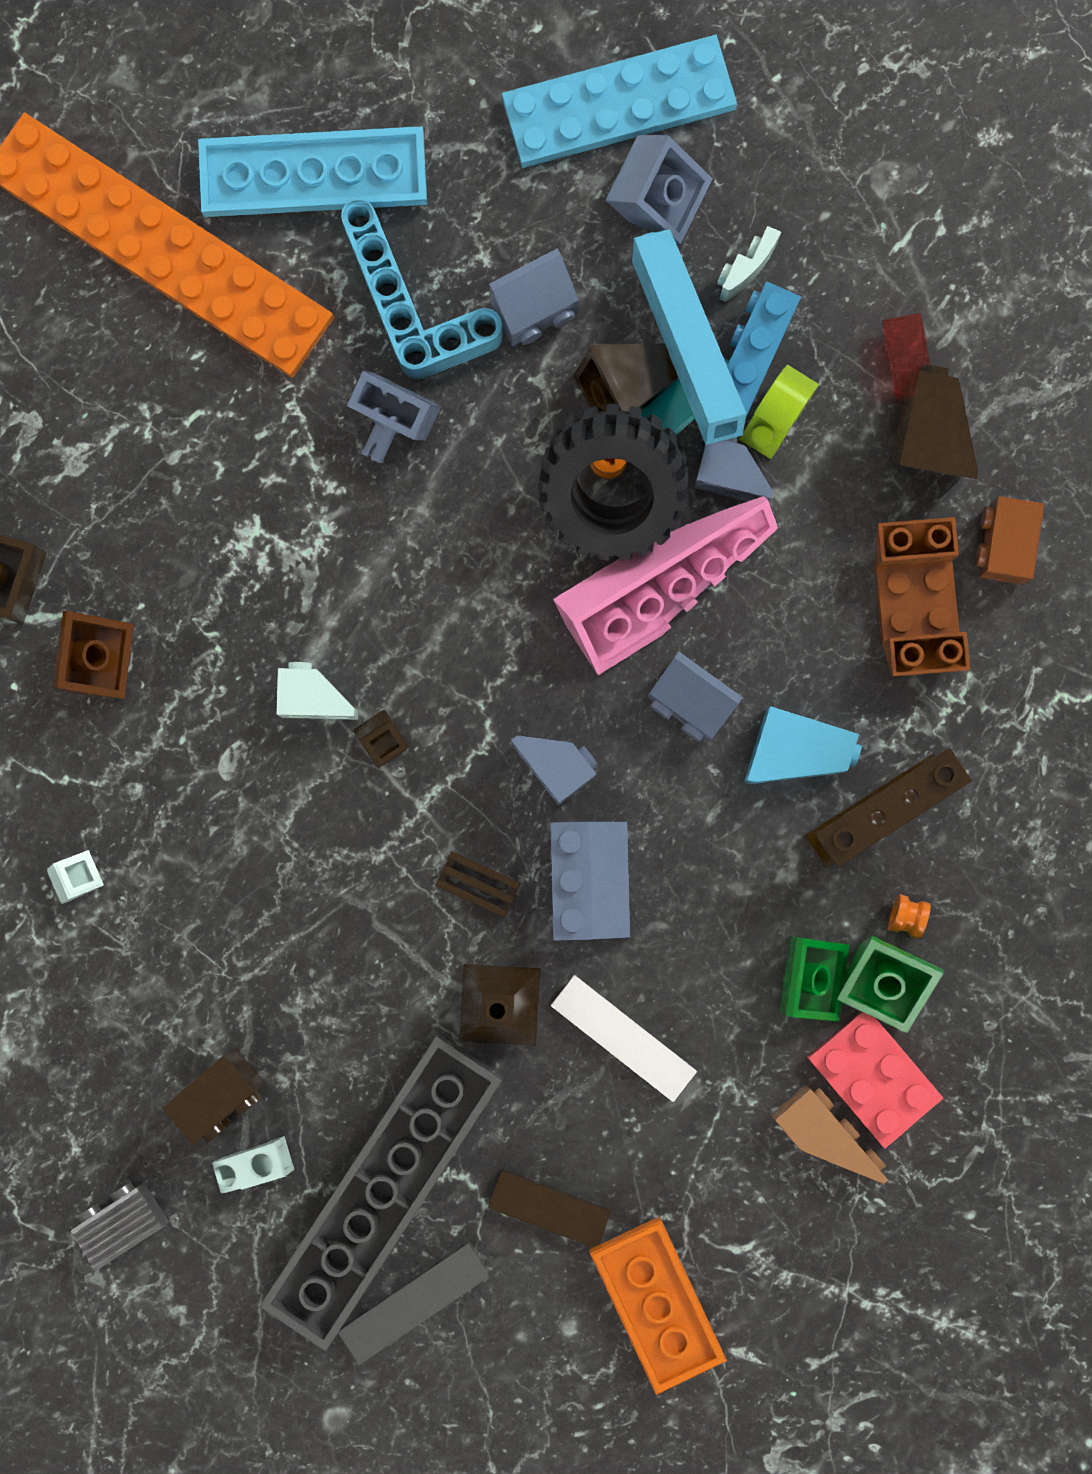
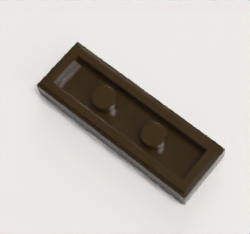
M501 1169L488 1204L489 1209L593 1248L600 1244L611 1214V1210L504 1169Z

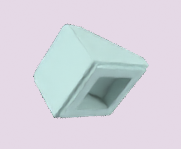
M89 850L56 862L47 869L61 904L104 885Z

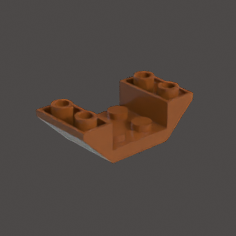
M955 517L877 524L874 575L880 637L892 677L971 670L967 632H959L952 560L959 555Z

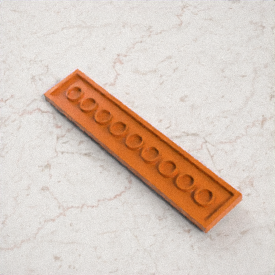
M24 112L1 144L0 187L290 378H294L334 320L333 313Z

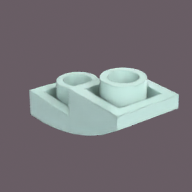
M767 226L762 238L755 235L746 257L738 254L733 265L725 264L717 282L718 285L722 286L720 300L727 302L756 278L771 257L779 240L780 231Z

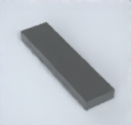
M468 1241L342 1326L338 1334L357 1364L360 1365L489 1278L490 1273Z

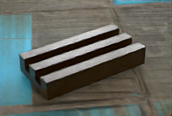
M451 851L435 886L505 918L521 883ZM455 862L510 886L508 894L453 869ZM452 876L503 900L502 908L447 883L448 877Z

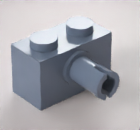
M362 371L347 405L372 418V421L375 422L361 454L366 457L371 456L372 460L379 463L384 462V458L396 433H401L413 440L426 441L441 408L440 405L383 376L367 371Z

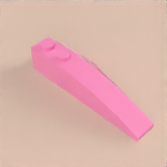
M763 496L676 529L670 533V538L664 544L658 545L654 542L652 552L641 556L638 551L632 553V559L620 561V559H617L553 599L566 627L598 675L661 637L671 628L668 623L683 609L688 612L698 603L695 598L710 584L715 587L726 577L725 572L727 568L736 560L742 562L778 529L768 499Z

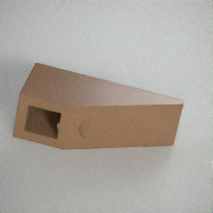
M804 1085L771 1114L772 1118L801 1151L882 1184L888 1181L881 1172L886 1165L871 1148L866 1152L861 1149L855 1141L860 1137L859 1133L845 1118L838 1122L829 1111L834 1107V1104L820 1088L813 1092L808 1086Z

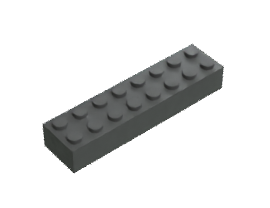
M438 1033L259 1307L324 1351H327L500 1085L503 1075Z

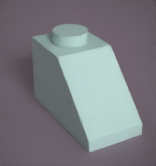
M289 662V669L278 668L277 715L281 718L358 720V711L317 669H312V663Z

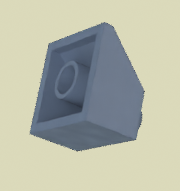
M637 135L605 201L628 222L645 230L660 232L670 229L676 244H681L713 178L669 135Z
M558 248L489 284L491 308L500 316L502 328L512 347L520 342L522 345L534 342L542 335L541 331L553 325L559 328L568 324L575 318V313L578 312L579 300Z
M681 652L677 653L647 697L653 701L650 707L655 712L668 720L671 715L684 724L681 730L698 742L702 738L709 742L743 699L742 696Z
M518 735L511 740L514 749L558 806L594 780L597 775L593 769L598 764L585 746L577 749L571 742Z

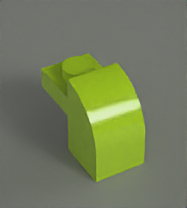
M787 364L761 401L739 440L772 459L819 384Z

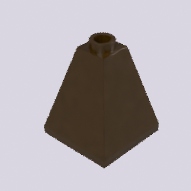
M665 343L596 344L588 349L573 375L589 408L596 406L598 412L606 411L607 404H619V410L629 411L630 405L641 408L642 411L678 378Z
M464 964L459 1042L536 1046L540 968ZM494 1003L502 1004L505 1008V1014L503 1016L494 1015L490 1011L491 1005Z

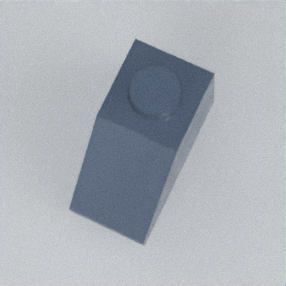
M736 438L704 445L694 488L744 501H751L764 496L770 502L773 490L745 445L738 444Z

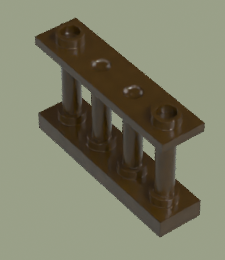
M951 748L946 749L937 756L934 753L930 754L804 835V838L824 868L829 867L833 863L836 867H839L963 788L972 780Z

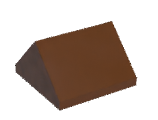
M63 611L53 688L69 694L125 699L134 624L72 611Z

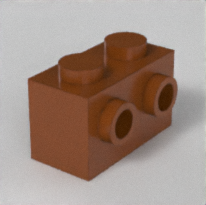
M998 496L989 506L984 507L981 517V529H986L984 544L980 543L978 545L975 556V566L980 567L978 578L1024 585L1033 579L1044 503Z

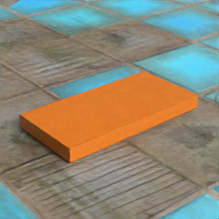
M660 1216L589 1249L594 1264L656 1395L727 1361Z

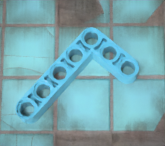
M359 198L352 199L342 208L341 217L346 235L401 370L407 377L415 380L424 379L489 353L499 347L503 339L502 321L497 312L488 308L475 310L424 331L373 206L368 201ZM364 216L369 219L368 223L363 227L351 225V222L356 217ZM371 250L383 252L382 257L377 261L372 262L365 259L366 254ZM384 284H394L397 286V290L392 295L384 296L378 293ZM404 317L411 320L410 326L405 330H396L392 327V324L398 318ZM482 324H490L496 330L492 335L483 337L476 333V329ZM447 338H456L461 342L459 347L452 351H447L441 347L442 342ZM418 351L425 354V359L420 364L412 365L406 362L407 356L412 352Z

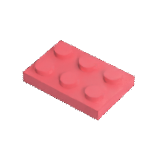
M862 1011L857 1013L807 1056L809 1061L884 1149L943 1099L941 1094L875 1017Z

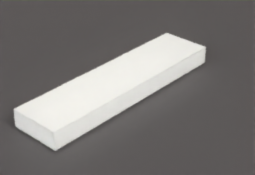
M576 975L571 978L551 1004V1007L672 1102L676 1100L697 1072L692 1066Z

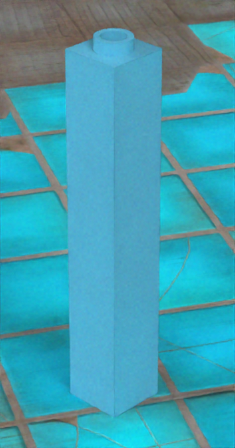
M671 230L650 232L634 238L632 263L705 445L742 436L746 411Z

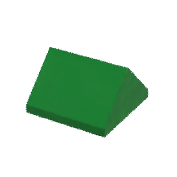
M790 936L779 1012L789 1017L839 1021L842 1002L837 1000V995L846 975L850 945Z
M871 936L856 948L838 992L837 1000L908 1033L942 977L944 970Z

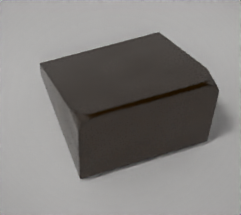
M386 710L380 711L354 729L359 742L378 768L410 747Z

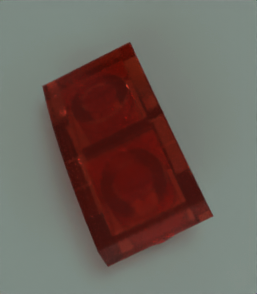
M921 313L882 320L886 355L890 363L895 398L904 396L909 371H919L920 365H930Z

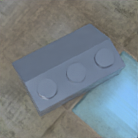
M627 822L551 823L553 940H592L630 937Z

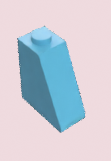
M770 706L765 710L743 782L757 784L847 772L849 766H856L860 756L862 745L856 744L859 734Z

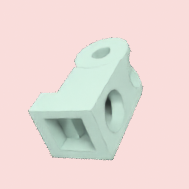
M285 1136L212 1162L221 1193L240 1188L242 1190L285 1177L294 1170Z

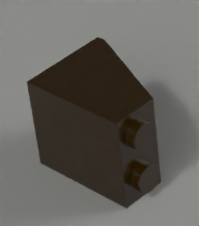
M920 365L919 371H909L889 462L977 479L978 468L959 378L948 376L949 368L933 365Z

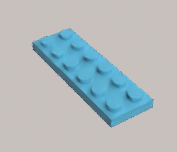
M717 34L502 93V101L522 168L637 137V135H646L736 110L737 107Z
M423 126L198 139L201 212L204 217L342 210L347 202L357 198L368 201L373 208L428 205Z

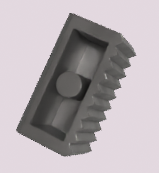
M131 1182L110 1195L114 1201L112 1204L102 1210L96 1204L77 1217L81 1224L72 1229L71 1234L75 1237L80 1249L83 1250L84 1255L88 1258V1262L95 1271L148 1238L169 1222L145 1182L134 1188Z

